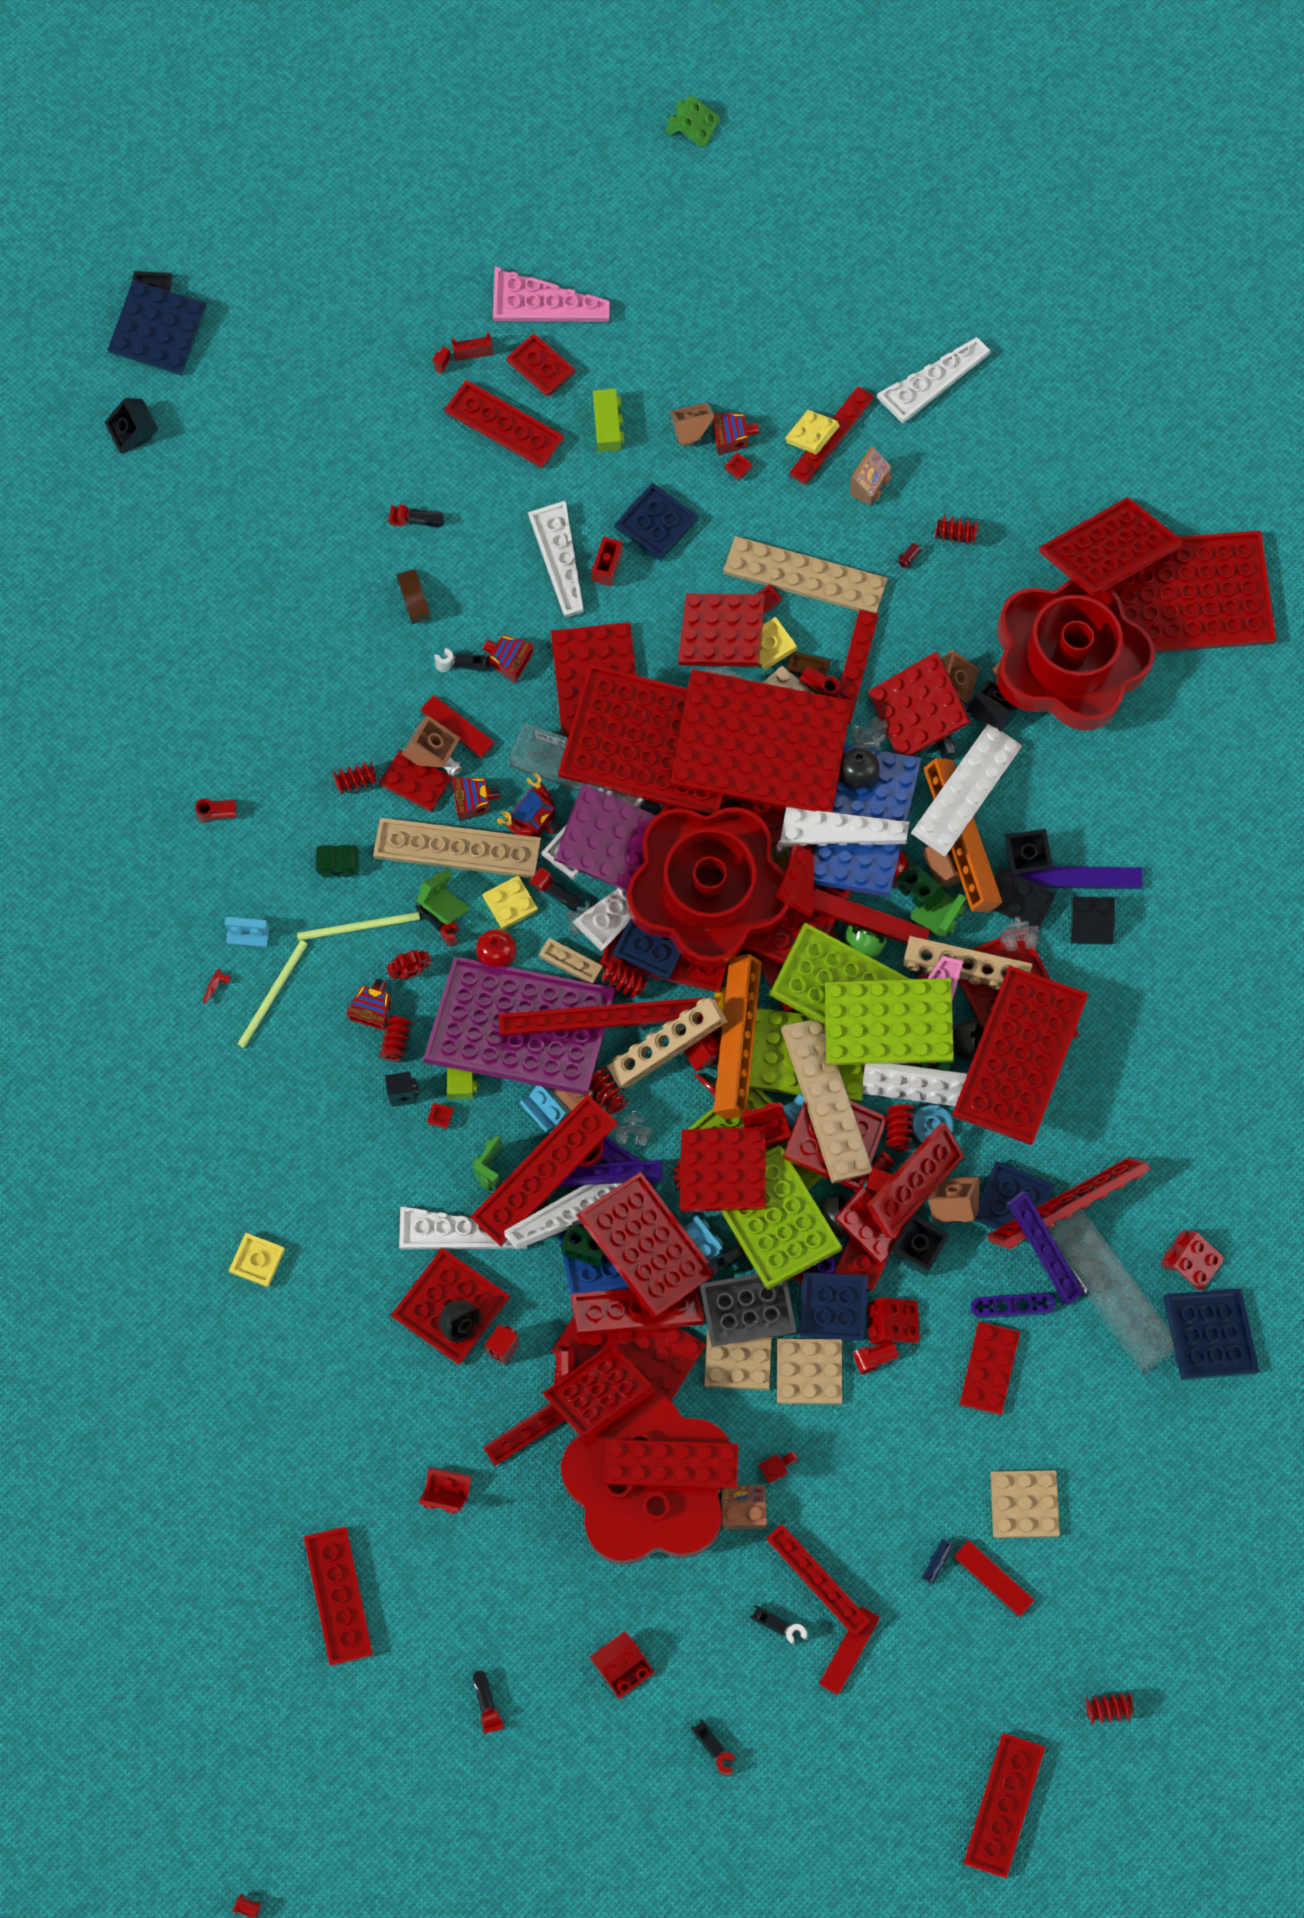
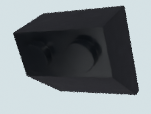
M124 398L104 422L120 453H125L149 442L158 431L143 399Z
M989 680L975 692L966 712L970 713L974 719L981 720L1001 732L1008 726L1019 708L1009 703L1001 694L998 685Z
M1046 829L1005 835L1004 846L1012 875L1053 869Z
M1073 896L1071 903V944H1113L1115 921L1114 897Z
M912 1215L891 1251L907 1266L927 1277L946 1245L949 1234Z

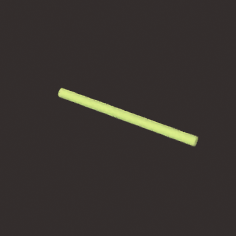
M419 912L298 932L297 937L298 941L417 921L420 920Z
M300 940L237 1043L240 1047L245 1048L308 945L305 941Z

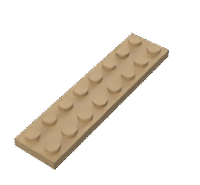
M737 536L734 537L723 570L725 575L765 586L770 584L773 588L856 611L863 610L876 614L888 579L883 576Z
M380 818L373 857L374 859L532 878L537 870L541 838Z
M814 1019L784 1025L781 1031L832 1184L869 1176L872 1167L838 1066L826 1065V1030L824 1024Z

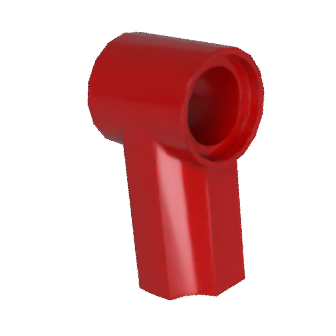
M809 665L799 679L801 683L821 695L836 697L840 688L837 678L826 676ZM825 686L833 687L834 691H828Z
M200 799L195 804L197 818L203 823L216 819H236L235 800L210 801L208 799ZM203 808L210 809L207 813L200 812Z
M888 1341L872 1348L865 1347L852 1354L860 1374L869 1373L877 1369L879 1365L899 1358L893 1341Z
M561 1345L556 1347L554 1384L575 1369V1351L573 1346Z

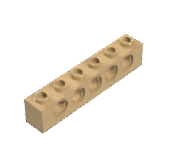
M912 936L909 937L903 965L913 971H919L920 969L931 974L942 956L963 961V964H970L973 967L970 970L962 967L958 980H968L969 983L974 985L986 984L990 988L997 990L1002 985L1004 980L1003 974L1007 972L1009 965L1029 973L1032 968L1031 963ZM924 954H928L932 957V959L926 961L923 960L921 956ZM989 968L993 973L988 975L983 973L982 970Z
M711 998L699 1000L696 1003V1007L683 1011L678 1019L665 1023L662 1026L663 1029L657 1033L653 1032L645 1037L646 1040L642 1043L632 1045L628 1049L629 1052L611 1060L612 1063L607 1067L618 1087L629 1088L728 1022L716 1000ZM702 1014L703 1021L702 1023L698 1024L697 1018L699 1015ZM686 1026V1033L681 1036L680 1029ZM666 1037H668L669 1044L666 1047H664L663 1041ZM651 1048L652 1055L650 1058H647L646 1053ZM635 1060V1067L631 1070L629 1067L630 1062Z

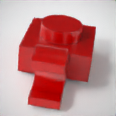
M794 1451L789 1452L781 1459L775 1454L758 1466L768 1483L772 1484L787 1475L786 1467L798 1461V1458Z

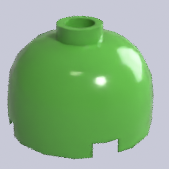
M849 924L844 938L846 945L870 958L877 957L883 951L888 940L884 936L881 940L877 937L878 934L857 926L853 929L851 924Z

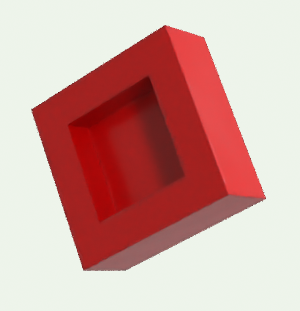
M442 347L440 352L435 353L433 363L436 372L440 374L444 372L451 360L450 349Z
M738 452L725 465V470L739 481L752 468V463Z
M433 1103L427 1123L448 1130L454 1109Z

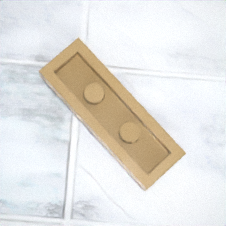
M548 938L539 953V958L587 983L594 984L603 970L602 965L551 938Z

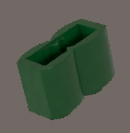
M357 845L317 846V874L324 878H330L336 874H341L343 877H352L353 874H358L359 849Z

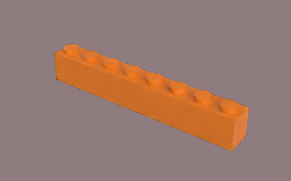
M935 758L923 768L933 799L937 797L956 770L954 760ZM972 817L951 847V852L971 911L991 912L1002 903L975 820Z
M750 954L735 957L729 962L727 970L724 1015L728 1022L722 1025L714 1113L724 1119L742 1117L741 1115L747 1111L762 964L761 961Z

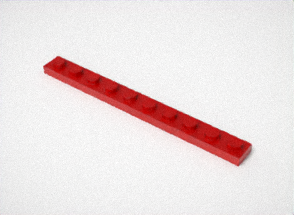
M703 998L498 1014L500 1036L667 1023L678 1019L683 1011L696 1007V1003ZM699 1015L697 1020H703V1015Z

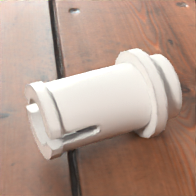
M449 757L444 766L447 774L453 777L457 776L462 770L460 763L455 762L451 757Z

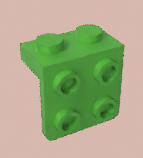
M690 95L684 100L680 99L675 106V113L666 122L668 126L665 132L672 135L680 131L698 146L704 147L720 118L693 95Z
M448 869L441 873H436L430 880L426 879L420 886L421 892L416 900L424 909L430 911L445 924L452 923L469 910V907L446 889L453 875Z
M945 893L946 896L928 912L921 907L919 909L916 906L911 914V921L930 929L931 932L945 939L948 933L954 931L957 925L956 920L959 916L962 917L968 907L966 905L967 897L961 894L955 899Z
M498 1135L494 1139L490 1138L484 1147L486 1150L482 1156L478 1155L472 1164L474 1166L475 1179L480 1182L479 1185L489 1192L491 1190L495 1191L501 1185L499 1175L489 1169L503 1148L501 1137Z

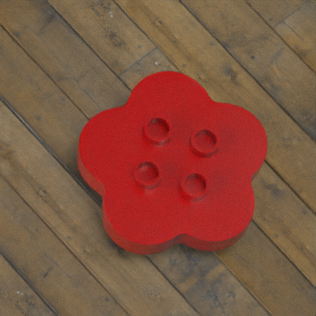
M1073 580L1065 582L1054 591L1041 588L1023 589L1012 594L1006 600L997 623V635L1004 652L997 669L996 680L1003 697L1009 703L1022 710L1049 711L1063 724L1078 730H1095L1109 723L1117 712L1123 694L1136 689L1145 681L1155 658V648L1151 637L1141 626L1125 617L1122 602L1112 587L1094 598Z
M739 807L724 808L709 816H703L692 810L681 808L669 809L656 815L649 822L643 835L642 859L644 864L637 869L628 885L626 905L628 914L634 924L650 935L671 939L679 953L695 965L712 968L722 966L733 960L741 951L749 936L771 931L782 922L788 911L789 905L776 898L784 872L771 860L772 842L767 825L754 812Z
M653 1392L588 1441L584 1442L578 1436L568 1445L561 1461L563 1483L570 1497L585 1509V1530L588 1540L595 1552L603 1559L615 1564L628 1565L640 1562L655 1552H661L677 1558H689L705 1552L717 1539L722 1522L718 1494L722 1489L604 1485L606 1440L730 1443L726 1434L715 1424L702 1419L682 1417L669 1399Z

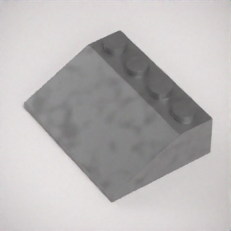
M758 1274L700 1284L711 1347L796 1332L787 1280L769 1290H766Z

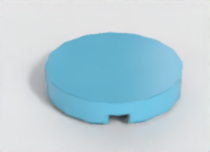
M929 1104L923 1106L912 1118L914 1125L911 1126V1129L913 1130L914 1137L920 1143H923L940 1123H946L951 1133L953 1132L951 1114L939 1105Z

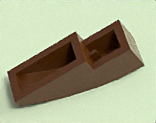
M412 569L396 574L411 623L415 624L431 619L416 570Z

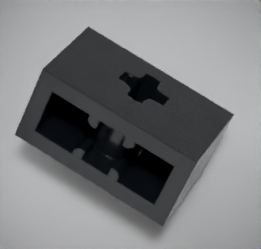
M410 1072L385 1075L387 1095L392 1107L417 1103L416 1097L419 1096V1088L416 1078H412Z

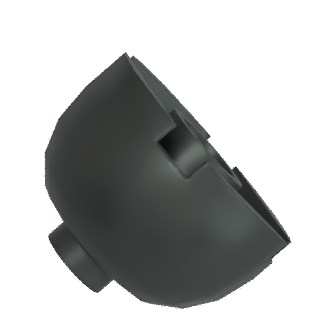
M855 748L848 751L841 760L839 771L841 781L852 789L859 790V787H871L879 778L880 765L877 757L871 751L864 748Z
M978 1019L963 1020L953 1030V1051L957 1057L966 1061H973L983 1035L981 1022H978Z
M842 1195L826 1199L819 1207L837 1239L850 1236L834 1219L847 1204Z
M456 1300L448 1303L443 1307L439 1317L440 1330L450 1342L461 1343L466 1341L475 1333L473 1328L476 1324L480 1326L482 1313L476 1306L466 1300Z

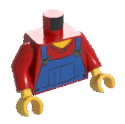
M532 773L536 780L533 783L530 778H527V783L534 785L535 788H530L511 814L507 811L501 812L505 817V821L498 818L497 823L500 825L506 824V827L516 835L540 837L545 829L554 835L560 828V824L553 820L556 816L555 803L550 792L543 783H540V775Z

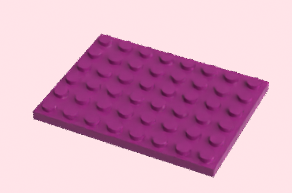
M454 956L423 1058L424 1063L587 1095L606 1028L500 1036L498 1014L612 1005L615 988L506 966L493 967L481 961Z

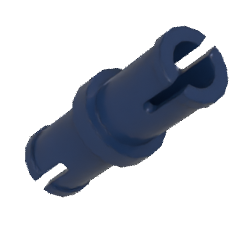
M941 1539L934 1555H931L929 1558L930 1563L921 1577L922 1579L934 1585L941 1568H944L946 1565L945 1561L954 1546L952 1543Z

